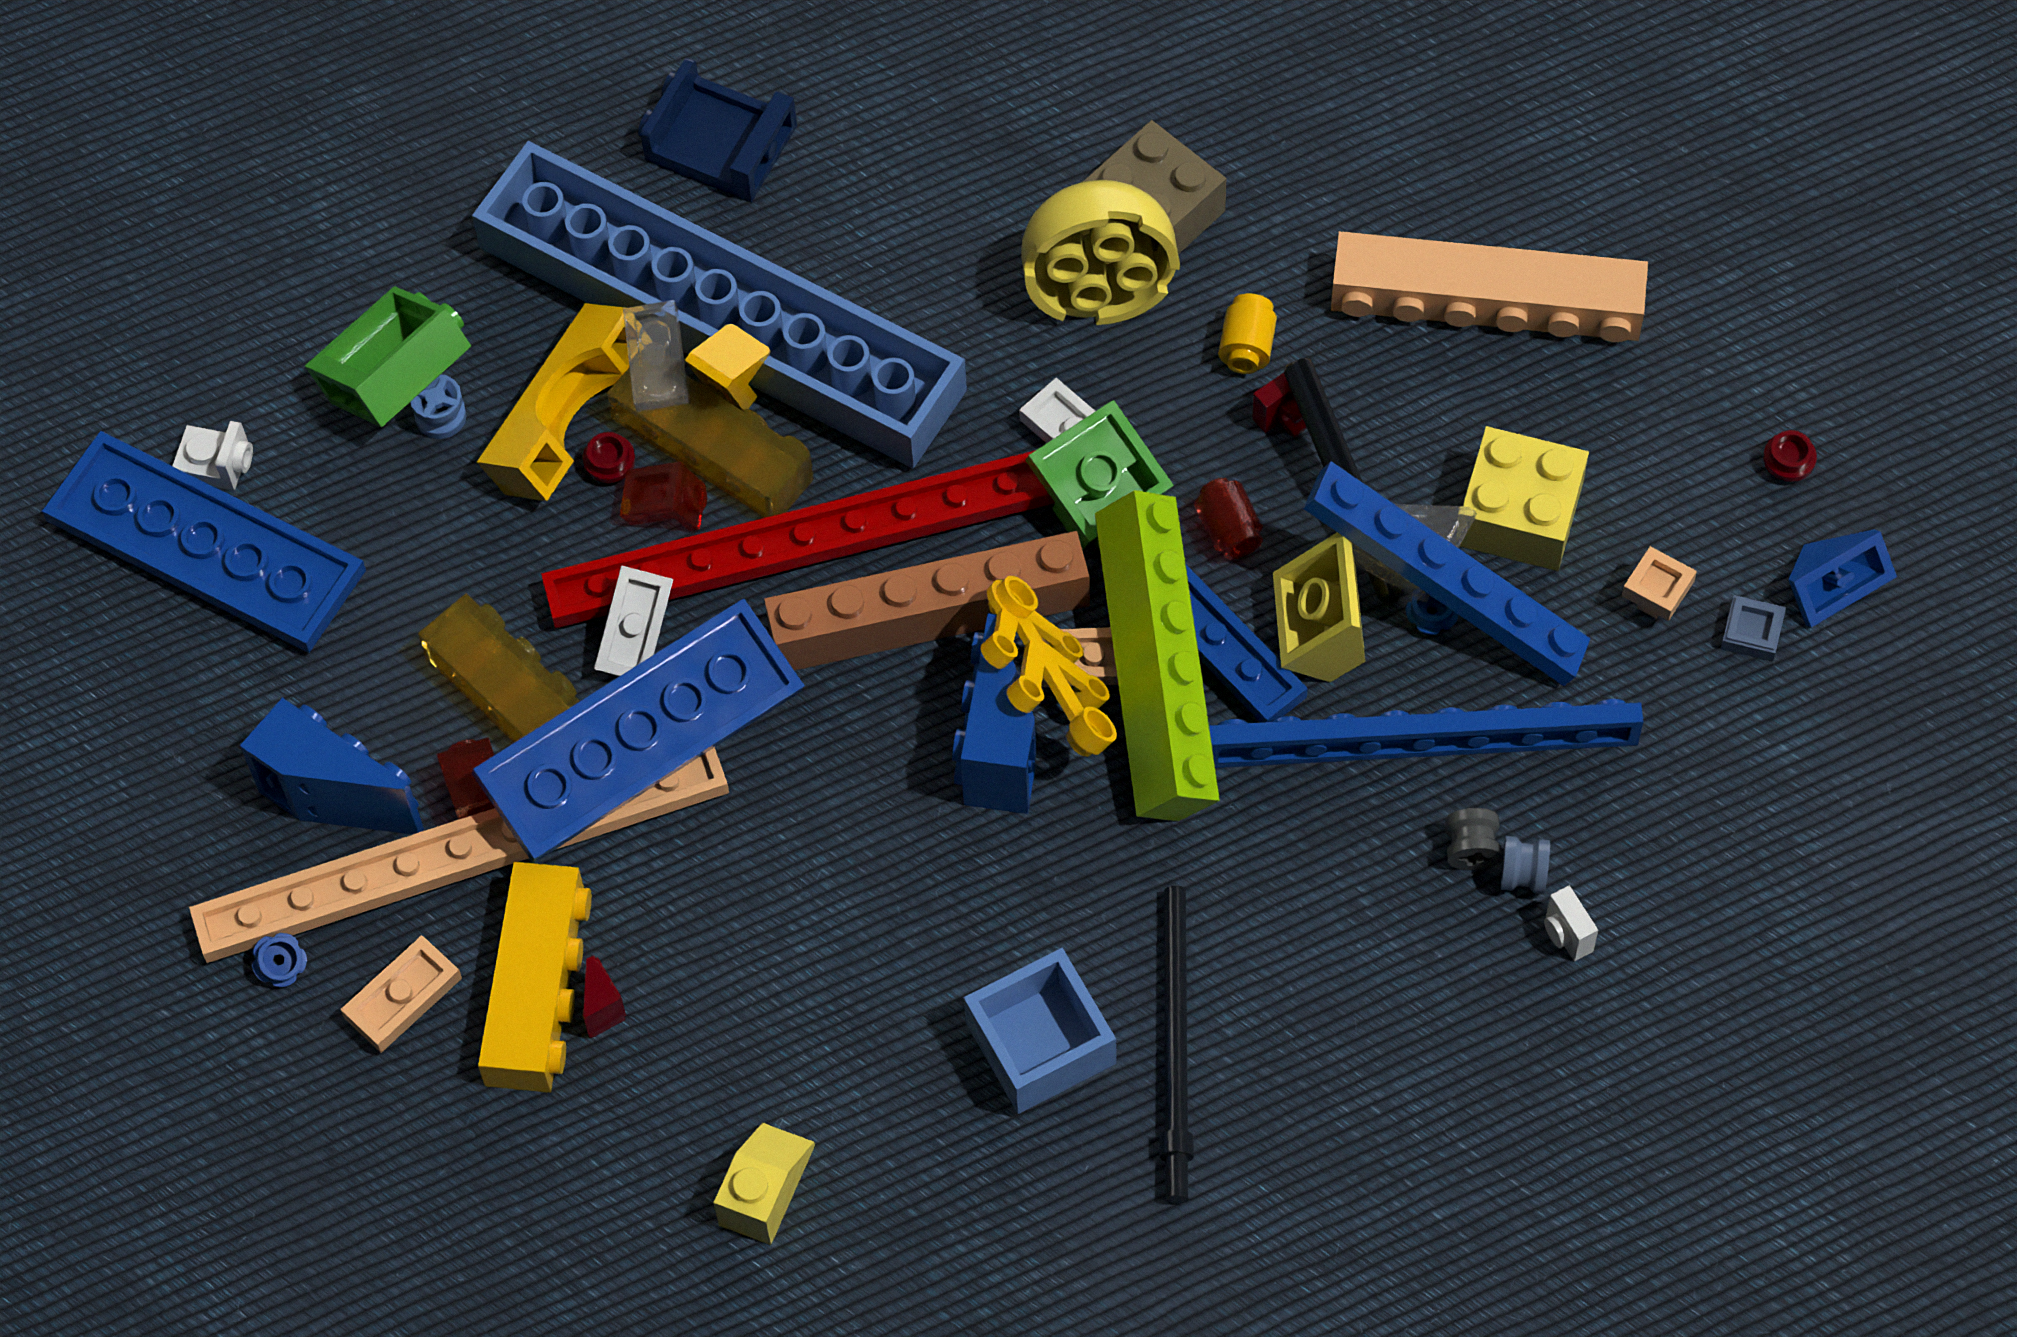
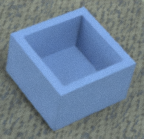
M1063 948L963 997L965 1022L1018 1114L1116 1064V1038Z

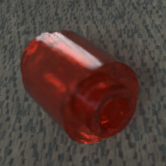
M1218 478L1208 482L1201 488L1194 507L1214 548L1217 551L1223 552L1226 559L1231 560L1244 557L1259 548L1263 542L1260 534L1263 526L1242 483L1236 480L1229 481L1227 478Z

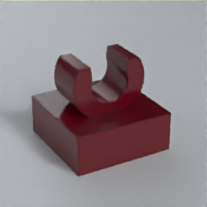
M1283 372L1253 393L1252 419L1265 433L1281 423L1286 432L1295 438L1305 431L1307 427Z

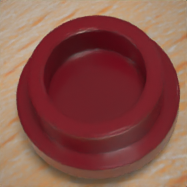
M1795 430L1783 431L1772 437L1767 442L1763 453V462L1768 472L1777 479L1788 482L1799 481L1809 476L1817 460L1816 449L1811 440L1805 434Z
M600 433L594 436L584 449V468L588 475L596 481L602 483L618 482L626 478L634 468L635 453L633 446L627 439L617 433Z

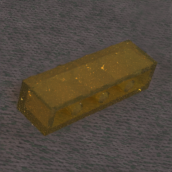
M645 349L607 392L613 420L765 518L786 513L814 480L811 455L801 441L790 435L784 438L770 429L765 420L756 412L750 409L742 411L727 401L722 392L709 383L708 385L705 383L701 385L687 376L684 369L671 358L663 357L660 359Z
M465 593L418 633L425 658L515 743L580 702L575 697L577 692L565 675L558 670L551 674L539 663L541 657L528 640L522 636L515 640L504 629L506 627L505 622L492 606L484 603L480 607Z

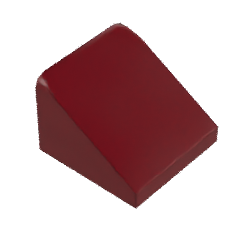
M594 955L586 959L583 1018L588 1036L593 1038L625 1021L626 1016L621 995L599 958H595Z

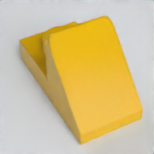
M728 324L693 349L686 357L685 362L705 387L746 413L757 398V395L748 384L769 356L770 349L736 325Z

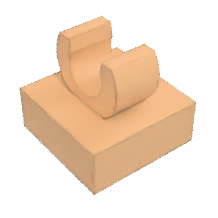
M1650 546L1624 585L1622 596L1636 603L1637 609L1654 618L1660 616L1669 621L1694 583L1697 571Z

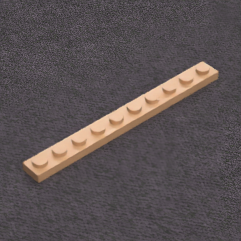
M715 747L557 849L728 794V783ZM493 808L191 906L189 909L206 962L209 963L252 949L265 936L272 938L277 933L295 935L489 872L514 862L528 859L529 857L497 810Z

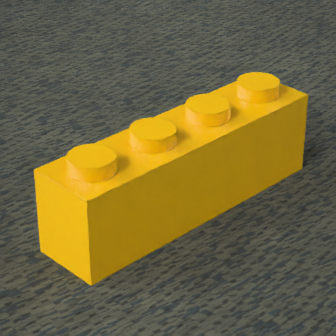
M524 862L513 863L478 1063L486 1087L551 1093L554 1074H562L564 1071L566 1042L560 1041L563 1022L570 1023L573 1017L575 992L573 989H568L571 971L579 972L581 968L583 940L577 938L579 921H588L592 898L591 889L584 888L579 867Z

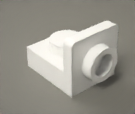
M230 421L226 432L187 425L172 466L213 487L235 491L240 474L246 473L250 468L253 446L252 443L248 442L242 423Z

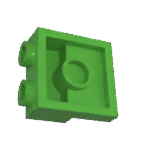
M1114 400L1031 453L1025 460L1055 502L1052 510L1068 532L1077 531L1082 551L1092 544L1100 551L1095 518L1096 512L1133 490L1166 495L1174 486Z

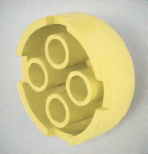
M1086 181L1058 191L1043 202L1035 211L1026 227L1022 240V265L1027 292L1039 309L1061 321L1064 320L1066 315L1084 318L1095 317L1096 325H1105L1136 317L1153 308L1167 296V285L1173 278L1175 271L1180 269L1173 226L1164 209L1146 192L1135 186L1118 181ZM1151 237L1160 243L1157 251H1153Z

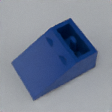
M988 613L984 633L975 632L972 642L971 664L975 665L972 681L966 680L963 690L962 712L965 713L964 728H957L953 745L952 760L956 761L954 784L963 785L964 805L1028 814L1037 767L1035 718L1032 711L1030 713L1021 712L1008 699L1007 688L1019 678L1013 660L1005 668L998 669L992 666L982 655L981 644L994 633L997 617L996 614Z
M281 698L240 745L259 793L300 821L412 835L424 830L417 809L419 803L412 795L409 786L411 780L407 774L391 762H385L382 766L369 757L367 748L352 735L344 733L340 737L329 730L323 717L307 705L303 704L300 708H297L284 698Z

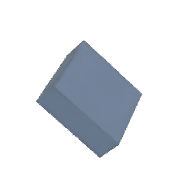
M1734 595L1721 649L1773 662L1786 607Z

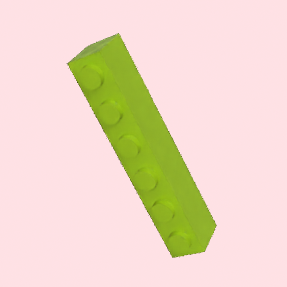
M1133 490L1096 512L1095 518L1136 816L1180 821L1219 802L1220 799L1176 497Z

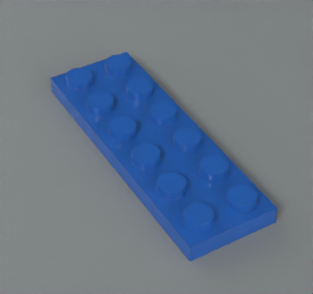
M102 431L98 433L42 510L47 522L308 653L313 649L366 572L363 560Z
M743 598L473 769L472 775L531 862L535 863L803 690L805 685Z

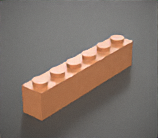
M1073 531L764 598L770 636L795 671L985 629L987 614H992L988 606L987 589L994 581L1004 580L1007 576H1016L1031 587L1038 599V607L1035 611L1041 616L1090 606V578L1078 533Z

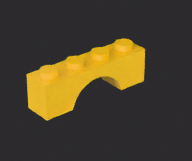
M589 303L583 305L478 459L477 463L505 495L548 501L574 462L564 447L565 432L573 416L584 403L598 392L612 385L628 381L654 343V340L628 308Z

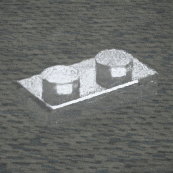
M670 300L624 308L623 315L632 394L637 412L689 403L679 315L675 301Z

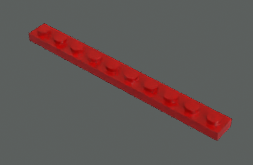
M1031 451L541 573L554 626L559 628L608 615L621 565L674 579L668 600L1054 504L1055 502L1025 461L1034 452Z

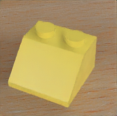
M1336 532L1273 572L1281 668L1327 682L1334 681L1365 662L1353 545L1350 540Z

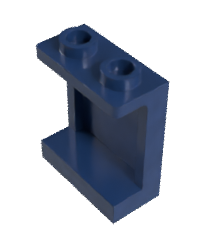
M686 57L678 71H672L667 76L662 88V97L654 110L648 109L641 119L638 135L642 140L644 158L649 162L752 203L797 127L795 102L793 97L776 91L770 102L765 103L702 78L698 75L696 61Z

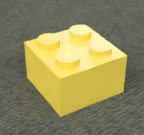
M1486 426L1460 514L1456 546L1559 571L1582 489L1589 451Z

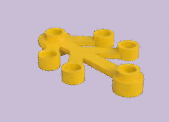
M1007 576L1004 580L994 581L987 589V598L989 600L990 612L996 614L997 617L994 633L981 644L982 655L992 666L1003 669L1018 655V649L1014 643L1016 632L1025 645L1020 677L1007 688L1008 699L1021 712L1030 713L1044 700V692L1041 688L1044 677L1070 721L1069 731L1066 733L1069 745L1074 751L1085 757L1091 754H1100L1116 739L1117 732L1108 716L1099 710L1110 698L1108 688L1099 678L1087 674L1075 665L1084 654L1082 645L1072 634L1063 632L1035 611L1038 607V599L1031 587L1022 579L1016 576ZM1042 638L1048 641L1049 644L1045 643ZM1069 683H1071L1073 686H1075V687L1073 688V690H1072L1071 686L1069 685Z

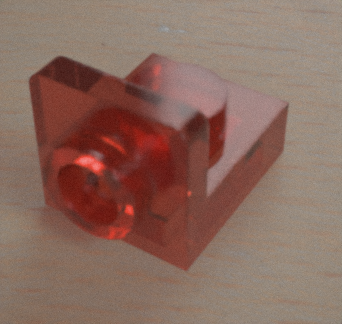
M680 461L627 470L619 516L630 526L676 519L688 531L699 530L701 528L703 510L707 505L706 485Z

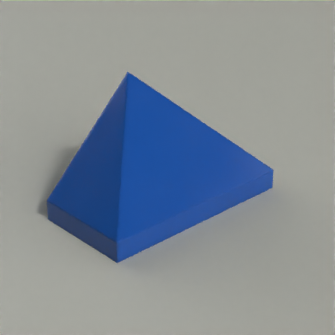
M1873 529L1804 544L1788 580L1805 625L1813 627L1895 579L1897 575L1881 532Z

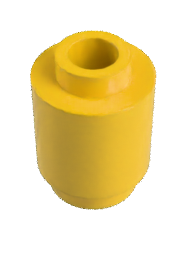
M1252 293L1240 294L1233 299V303L1226 309L1218 355L1221 361L1236 373L1251 374L1265 368L1270 362L1277 316L1273 311V303L1264 296Z

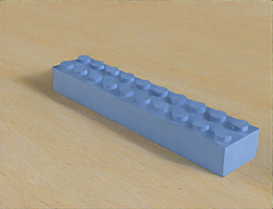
M527 141L472 214L480 249L586 303L628 308L649 335L686 354H689L728 324L736 325L770 349L769 356L749 382V386L912 469L917 465L967 391L964 358L530 141Z

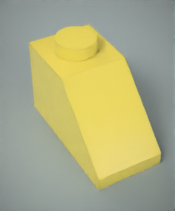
M762 1123L736 1152L715 1198L714 1207L719 1226L771 1245L812 1154L815 1143Z

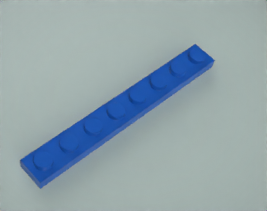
M1606 699L1595 705L1572 706L1566 702H1552L1541 708L1518 709L1513 705H1497L1489 708L1487 711L1469 712L1449 707L1439 709L1432 714L1413 715L1405 711L1394 710L1375 717H1355L1352 714L1339 713L1319 720H1301L1294 716H1284L1276 718L1272 722L1247 723L1241 719H1229L1217 725H1209L1215 768L1636 746L1639 743L1643 726L1641 702L1626 703L1620 699Z

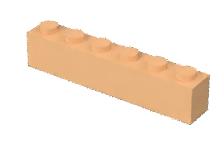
M1339 231L1331 311L1344 312L1355 317L1369 314L1390 316L1406 322L1418 320L1447 322L1456 327L1470 325L1498 327L1507 332L1522 330L1550 332L1558 337L1582 335L1601 337L1610 342L1639 341L1645 310L1648 261Z

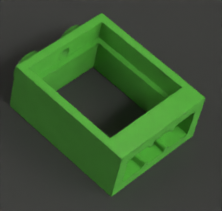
M394 286L309 361L305 367L331 404L379 427H383L471 347V344L461 331V328L464 327L463 320L451 306L446 303L438 305L431 302L420 292L412 294Z

